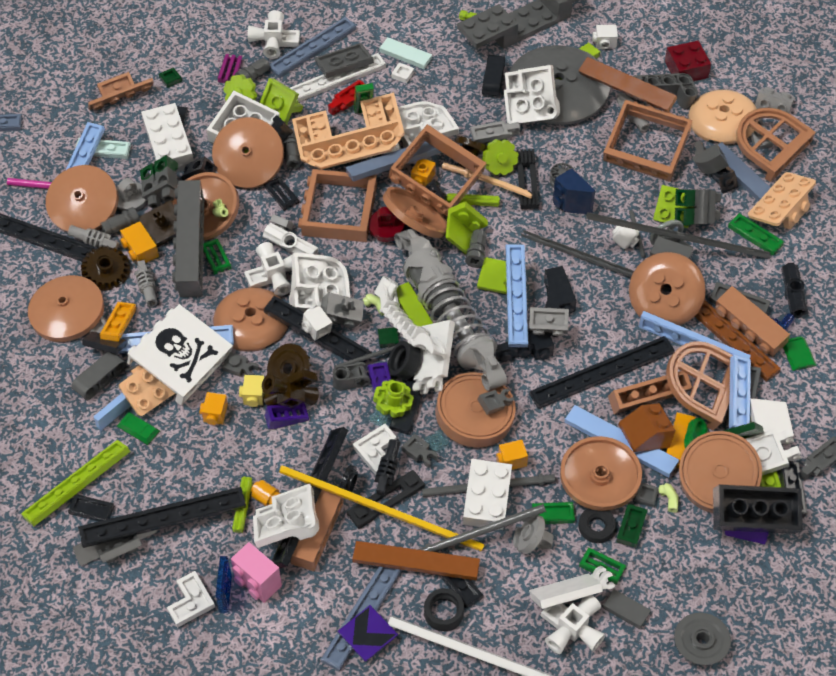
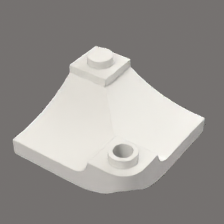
M553 65L505 73L506 90H504L507 123L519 122L521 124L556 119L559 116L560 103L556 97ZM551 108L554 109V112L552 114L550 113Z
M422 101L398 107L405 133L401 138L404 148L413 142L427 124L446 137L459 134V127L447 109L442 105Z
M304 253L292 254L290 305L305 313L309 308L314 309L319 305L321 307L322 298L328 292L350 297L347 270L336 258Z
M311 484L273 496L272 504L256 509V515L253 516L254 542L257 548L292 536L303 540L316 535L319 530V520L315 511L314 491Z

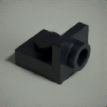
M728 166L711 174V177L719 183L722 193L738 187L735 171Z

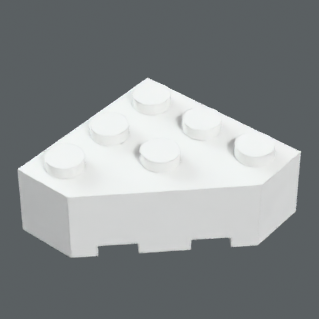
M233 91L207 128L208 141L214 143L221 129L236 119L252 117L272 125L274 123L272 119L276 115L280 117V113Z

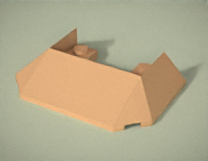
M394 93L360 101L366 127L332 136L326 110L292 119L301 161L322 170L391 152L405 134Z

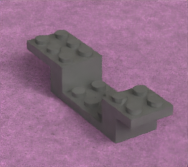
M535 0L510 13H507L500 4H497L457 23V29L476 49L494 40L505 49L571 17L572 2L576 0Z

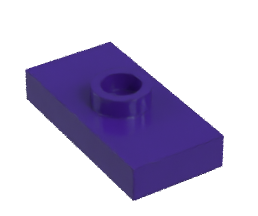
M387 362L368 365L367 369L373 393H375V388L381 386L383 381L391 380Z

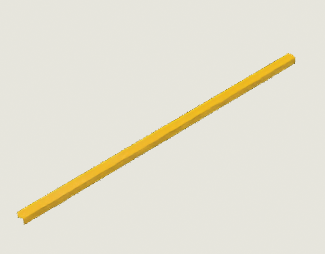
M283 465L280 467L279 473L311 484L445 538L459 535ZM472 539L460 543L482 551L484 547L483 543Z

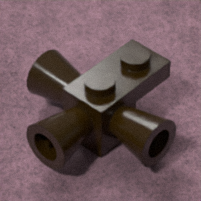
M303 368L297 370L296 373L284 376L281 380L272 374L266 375L262 381L265 404L267 406L283 405L290 408L302 403L310 406L314 405L318 401L319 390L317 387H310L308 385L318 381L317 373Z

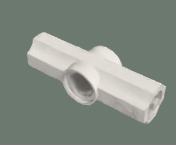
M272 223L267 225L264 230L263 238L284 248L287 252L317 255L318 247L297 237L292 232H287ZM288 240H295L293 245H286Z

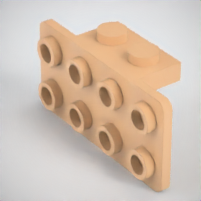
M790 172L784 173L748 212V217L773 226H779L783 222L784 228L791 229L798 223L804 213L809 210L808 193L816 185V180Z
M140 365L131 370L132 375L119 384L120 390L138 416L145 415L175 394V392Z

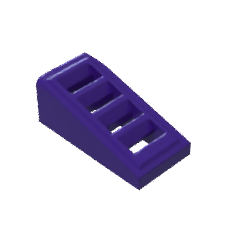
M305 403L293 408L283 405L267 406L265 410L268 430L309 421Z

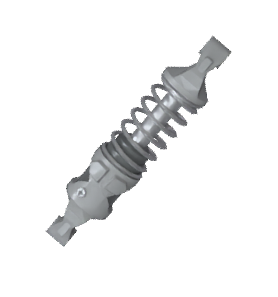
M409 229L396 233L395 242L400 250H408L409 256L404 262L402 269L409 282L418 289L417 299L425 306L426 310L432 311L431 318L437 320L436 323L444 319L455 322L453 338L459 337L461 341L457 345H452V348H454L453 354L456 356L459 365L467 369L482 370L481 380L487 391L506 385L507 377L505 371L494 357L497 343L488 334V329L482 325V319L476 315V310L471 306L470 300L465 297L464 291L459 288V283L452 274L453 270L451 267L442 264V256L439 251L432 247L428 239L418 236L416 230ZM460 308H467L464 315L459 310ZM466 317H473L470 324L466 321ZM471 327H478L476 333L473 332Z

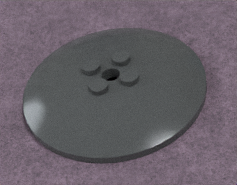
M563 45L544 46L522 55L512 65L509 72L553 65L556 97L560 103V114L556 119L539 122L552 125H569L582 122L594 116L603 108L608 100L609 86L579 73V69L587 57L600 62L598 59L575 47ZM553 108L550 109V113L552 114L554 112Z

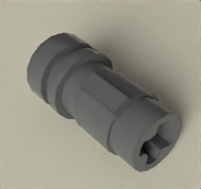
M261 58L248 67L242 68L235 75L243 74L254 82L255 78L257 79L270 69V64L267 59Z
M293 132L283 142L286 167L292 170L300 167V154L296 136Z
M131 207L127 211H122V214L115 215L100 224L104 233L114 234L139 222L140 218L135 208Z
M477 229L473 231L465 258L466 264L470 267L478 268L484 263L487 233L484 230Z

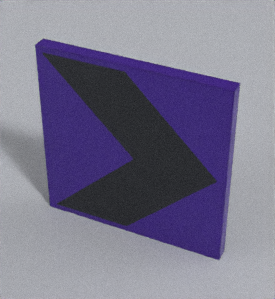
M371 605L337 631L365 662L398 636L395 630Z

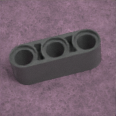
M107 352L77 376L72 382L71 388L85 400H90L119 376L124 368H126L127 363L117 354Z

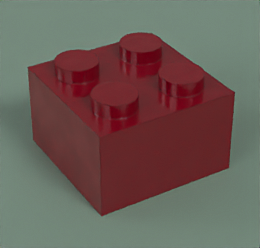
M699 40L667 47L665 63L671 74L685 73L691 76L693 81L709 78L711 62Z

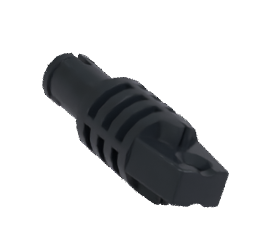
M389 440L386 453L380 459L374 482L378 483L377 494L385 495L387 485L392 486L398 466V459H396L400 447L398 440Z

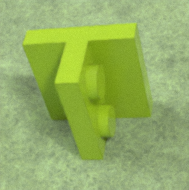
M274 78L268 79L260 103L279 112L280 118L286 124H288L292 113L301 112L304 107L298 103L299 93Z

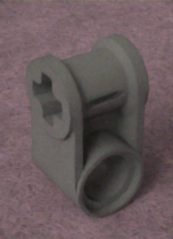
M357 362L334 368L333 387L336 390L342 391L369 385L371 380L366 373V363Z

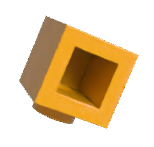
M426 159L418 160L411 171V178L426 187L436 174V163Z
M207 392L205 401L201 403L199 411L202 414L203 422L210 425H223L228 407L227 396L225 394Z
M517 440L499 445L498 453H496L497 462L512 464V470L527 467L528 455L523 441Z

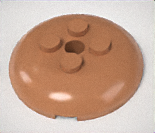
M672 252L658 253L646 258L633 272L629 284L630 302L640 318L643 311L679 326L696 316L705 299V281L699 268L687 257ZM664 285L672 287L670 294H662L661 289Z
M258 287L242 288L228 294L218 304L214 313L213 324L214 326L233 325V349L247 352L266 349L267 346L278 342L283 337L288 326L264 313V308L275 295L274 292Z

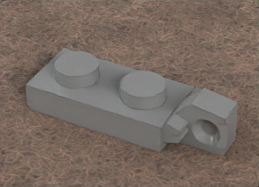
M505 121L472 126L470 127V132L474 142L486 143L495 139L502 140L520 134L519 122L509 124L505 123Z

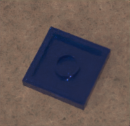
M220 556L216 599L220 613H227L229 611L232 572L228 556Z

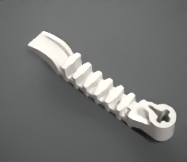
M383 276L374 291L380 297L381 308L379 311L384 313L389 322L394 324L393 327L397 328L398 332L403 334V338L407 339L408 343L413 347L421 348L424 351L428 350L432 355L437 354L445 359L447 354L440 339L435 336L430 337L428 330L415 325L408 318L404 310L399 307L400 304L396 291L398 283L389 277Z

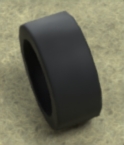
M400 341L396 344L388 360L390 374L403 380L413 377L421 362L420 348L413 347L407 341Z
M440 588L427 596L424 602V617L429 626L435 630L447 632L461 624L464 618V602L456 591ZM439 600H449L455 604L457 612L451 619L440 620L432 614L433 604Z

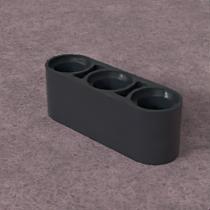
M488 54L482 85L483 95L499 96L505 67V56Z

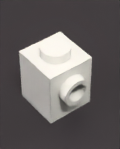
M596 25V31L592 33V42L596 43V48H616L618 39L617 26Z
M319 305L314 309L309 308L305 311L302 327L315 341L331 332L332 321Z

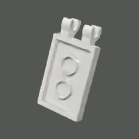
M446 320L421 326L430 332V337L435 336L440 339L447 355L443 359L440 355H432L428 350L424 351L420 348L421 362L417 372L414 374V381L416 382L413 384V391L420 390L421 395L427 394L429 388H434L435 392L442 391L443 378L448 377L455 322Z
M773 429L745 439L754 447L759 455L762 475L789 467L788 461L801 459L798 446L784 451L781 445L794 442L791 429L778 434Z
M599 566L591 575L588 573L529 590L531 599L544 609L603 592V589H612L615 587V584L613 582L607 583V578L613 575L611 572L606 571V568Z

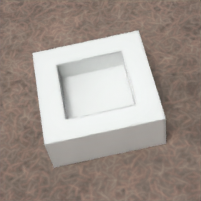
M398 63L391 74V78L407 84L414 74V68Z

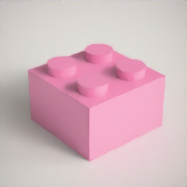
M250 542L231 558L234 581L240 587L245 586L255 600L260 599L265 603L282 587L279 567Z

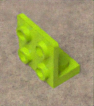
M666 185L661 186L653 220L663 223L675 220V208L685 207L675 205L676 189L678 188ZM685 193L681 195L682 202H684ZM684 211L680 214L682 221H684Z
M466 201L448 209L446 239L464 254H467L473 231L487 227L488 220Z
M485 257L477 288L507 294L506 261Z

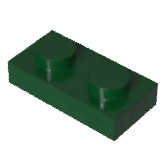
M627 504L616 542L634 548L637 547L648 509Z

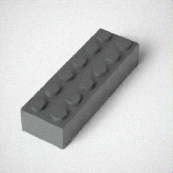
M200 180L178 181V188H175L174 191L175 199H177V204H174V214L177 221H174L176 238H173V248L176 254H173L175 271L172 272V281L175 283V291H178L180 297H202L204 193Z

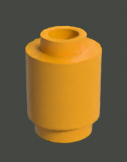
M264 480L255 482L251 488V496L265 506L272 504V497L280 494L278 489Z

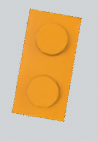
M140 221L120 230L122 236L120 242L124 249L128 248V254L132 261L145 260V263L159 257L157 245Z

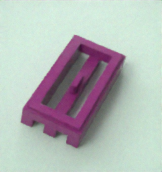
M225 54L218 75V82L225 83L230 80L229 77L234 62L237 63L232 76L240 70L243 60L242 56L239 55L237 58L236 55L229 57V54ZM230 61L225 78L223 79L228 62Z

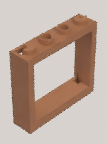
M625 100L603 152V161L671 182L690 134L693 120L687 119L685 116L674 115L671 112L657 110L652 106H644L635 101ZM627 115L684 131L670 166L614 149Z
M427 124L390 168L389 178L395 184L404 187L410 194L419 197L425 204L431 205L439 213L448 216V209L458 205L483 174L486 162ZM425 141L474 173L450 203L401 172Z
M312 169V174L307 179V187L309 188L305 190L304 194L306 203L302 204L301 208L303 217L299 218L298 223L302 236L367 242L369 233L368 223L372 216L377 189V175L352 181L346 172ZM316 184L367 188L360 226L309 222Z

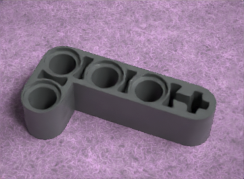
M685 73L633 76L676 95L679 106L685 109H690L698 94L691 76Z

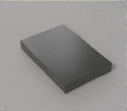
M362 43L314 58L316 65L326 79L374 63L373 57Z

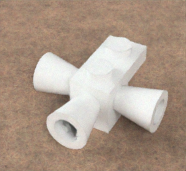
M274 10L268 13V20H265L264 29L248 26V42L265 40L264 56L275 59L280 56L279 47L299 46L300 30H283L284 14Z
M265 242L260 244L256 248V253L261 258L262 266L244 272L249 287L259 288L273 283L275 295L284 296L291 291V284L286 279L285 271H292V255L282 260L279 252L274 253L272 243Z
M589 595L582 598L578 607L572 603L567 608L561 603L545 608L541 612V617L558 629L545 638L548 647L554 652L561 654L569 639L575 642L580 637L591 651L594 652L606 635L588 626L589 617L601 609L600 602L594 596Z

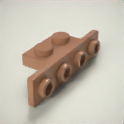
M127 72L97 84V88L102 97L88 102L89 110H99L104 107V104L109 102L114 104L122 97L130 98L138 91H148L152 88L154 80L150 78L134 84L130 73Z

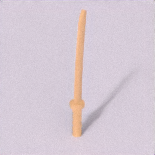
M445 162L442 164V169L460 173L465 178H469L474 174L467 168ZM482 174L478 179L532 198V194L527 190Z

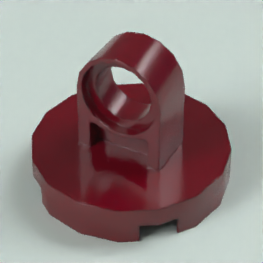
M388 207L379 208L370 217L368 223L370 235L376 237L380 242L395 241V234L405 230V224Z

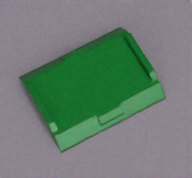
M801 336L790 338L783 347L793 371L817 366L805 338Z

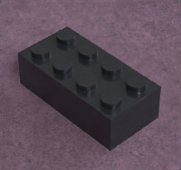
M719 484L713 488V530L796 534L803 530L802 489Z

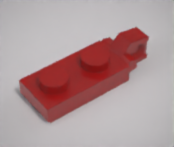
M357 80L334 95V99L328 104V112L331 115H335L340 110L344 111L354 105L355 86L365 83Z

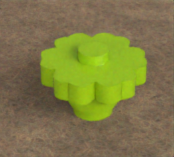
M243 74L232 76L231 80L225 82L223 89L226 93L225 100L227 101L232 92L236 91L256 101L255 83L251 78H246Z
M495 139L488 143V150L483 151L482 158L487 164L486 170L494 175L499 173L507 175L512 172L513 165L518 163V153L514 151L515 145L505 139L502 141Z
M395 380L383 381L381 386L375 388L373 401L377 403L376 409L383 415L390 414L393 418L404 416L405 411H409L412 407L414 397L410 394L411 389L403 382Z

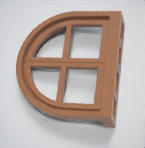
M759 108L747 113L741 119L736 131V140L742 153L767 172L765 179L771 182L812 142L816 132L785 111L775 108ZM762 118L780 120L770 131L755 122V120ZM783 123L799 132L788 145L773 135ZM748 126L764 136L753 147L750 146L746 137ZM767 139L782 149L771 161L755 151Z
M700 341L689 342L679 347L670 357L666 369L667 382L678 402L688 410L708 420L707 428L715 430L722 423L729 405L730 357L733 355L710 343ZM691 353L705 354L699 371L681 362L682 358ZM710 356L728 365L722 383L703 374ZM678 369L696 378L690 395L684 391L680 384ZM700 381L718 390L712 409L693 399Z

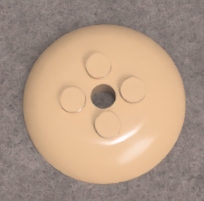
M714 90L701 95L694 101L689 109L688 119L693 120L692 130L700 138L708 142L713 140L719 143L723 142L724 144L737 143L736 131L741 119L747 113L757 108L748 97L732 90ZM750 126L746 130L747 138L755 132Z

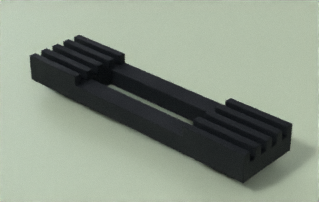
M517 149L519 187L525 189L523 167H530L532 192H530L532 198L519 194L520 208L539 209L534 149L532 151L530 149L528 151L526 149L524 151Z
M412 470L394 481L392 486L388 485L385 495L375 493L367 499L377 502L400 487L403 491L383 504L392 508L407 497L409 498L425 488V483ZM361 504L347 511V516L357 526L358 530L382 514L376 510L371 511L370 508Z

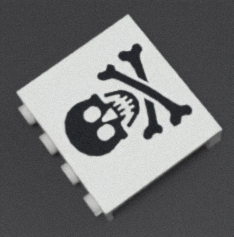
M179 304L175 309L171 308L167 312L166 318L163 321L159 320L154 325L153 330L141 338L137 346L131 347L127 354V364L130 365L135 361L175 392L177 394L175 401L182 406L227 359L233 345Z

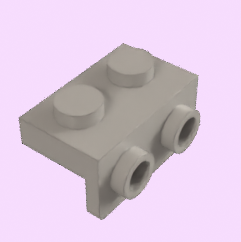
M765 87L760 89L755 106L757 109L775 108L789 113L795 97L791 96L792 94L788 92L779 93L775 92L773 88Z
M530 307L529 331H533L535 335H544L545 332H552L554 336H564V333H568L569 309Z

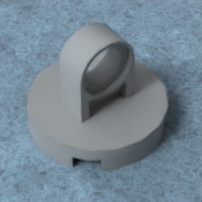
M126 178L117 186L119 198L117 210L122 212L134 207L137 212L146 206L147 200L142 198V184L133 182L130 178Z
M536 515L522 520L524 523L521 528H516L513 545L518 548V551L528 554L536 547L541 549L552 548L554 536L545 531V520L542 516Z

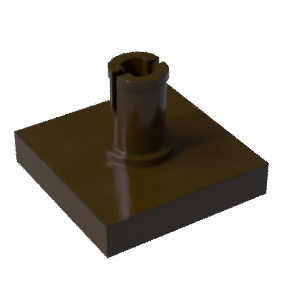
M171 200L139 217L142 225L157 247L176 238L174 221L177 220Z

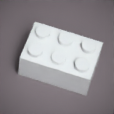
M471 459L462 525L481 527L505 518L512 464Z

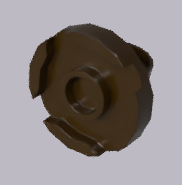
M457 136L454 141L475 156H478V153L483 154L484 150H488L487 145L481 142H474L467 137Z

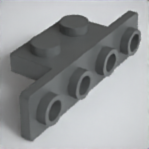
M157 530L83 548L82 543L73 546V551L80 566L98 558L103 563H110L117 560L119 555L137 551V547L142 546L140 540L156 533Z

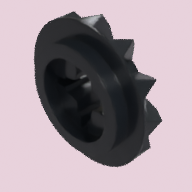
M350 465L346 468L339 488L349 492L353 491L358 478L356 466Z

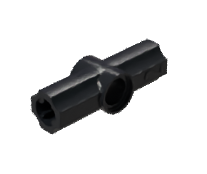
M787 263L781 268L785 286L784 296L788 300L790 315L794 316V318H800L808 313L804 295L805 284L801 280L798 265Z

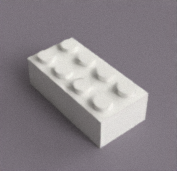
M173 103L141 112L155 160L157 161L167 155L178 163L176 172L184 170L185 165L194 161L176 104Z

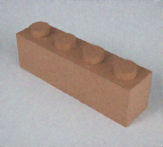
M733 286L716 300L715 309L721 317H726L735 329H740L748 340L754 341L759 345V348L765 354L773 357L788 343L790 334Z
M679 371L678 378L680 384L687 393L692 389L688 374ZM666 375L614 390L608 395L614 414L674 397L669 388Z
M325 490L321 491L315 504V511L319 520V530L315 536L299 540L291 558L292 565L315 571L344 504L343 497Z

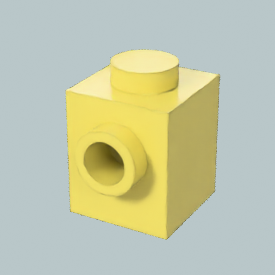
M244 375L243 386L239 388V397L243 398L244 405L250 407L263 406L264 392L262 391V381L264 376Z

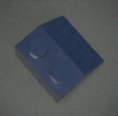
M571 168L555 178L553 203L557 208L567 213L587 214V212H593L595 190L577 172Z

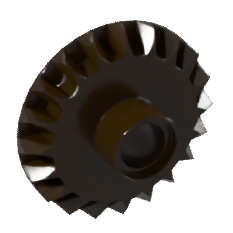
M108 245L107 247L100 246L98 249H92L90 253L86 254L81 265L82 277L94 282L101 291L119 287V285L127 280L130 273V263L127 256L123 254L122 250L119 251L116 247L110 248ZM105 264L109 265V266L106 267V268L101 267L102 265H105Z
M293 343L281 345L269 358L267 375L272 374L281 380L284 376L296 373L299 369L305 368L310 371V366L312 365L309 362L310 357L307 355V351Z

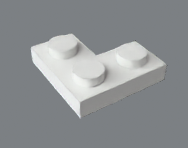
M386 424L353 443V449L375 475L380 459L385 455L383 450L387 448L389 440H397V437Z
M196 571L176 581L185 598L168 606L167 610L178 628L215 608L213 600Z

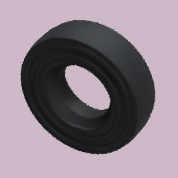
M588 508L581 514L578 528L582 537L587 541L603 543L613 536L616 522L609 510L598 511ZM592 519H600L604 522L605 528L601 531H594L590 528L589 522Z

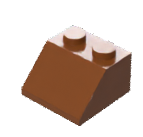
M660 403L641 405L619 421L618 424L633 452L670 448L676 431Z

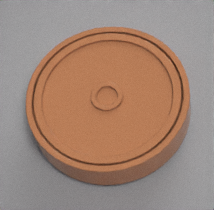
M477 372L456 375L443 385L442 391L438 394L435 416L439 427L450 439L464 446L480 448L498 443L509 433L515 417L516 406L515 401H513L511 405L505 406L503 410L487 415L477 398L479 395L490 391H487L482 384L481 376L483 373ZM504 385L493 390L500 394L503 389L508 388ZM509 391L506 397L511 398L513 395Z
M726 431L705 433L695 438L686 447L681 456L679 465L681 488L686 497L695 506L704 511L713 513V488L719 484L760 486L762 465L759 455L747 440L737 434Z

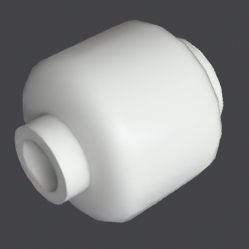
M616 226L612 231L613 241L623 249H627L629 246L633 248L639 241L637 238L639 235L638 230Z

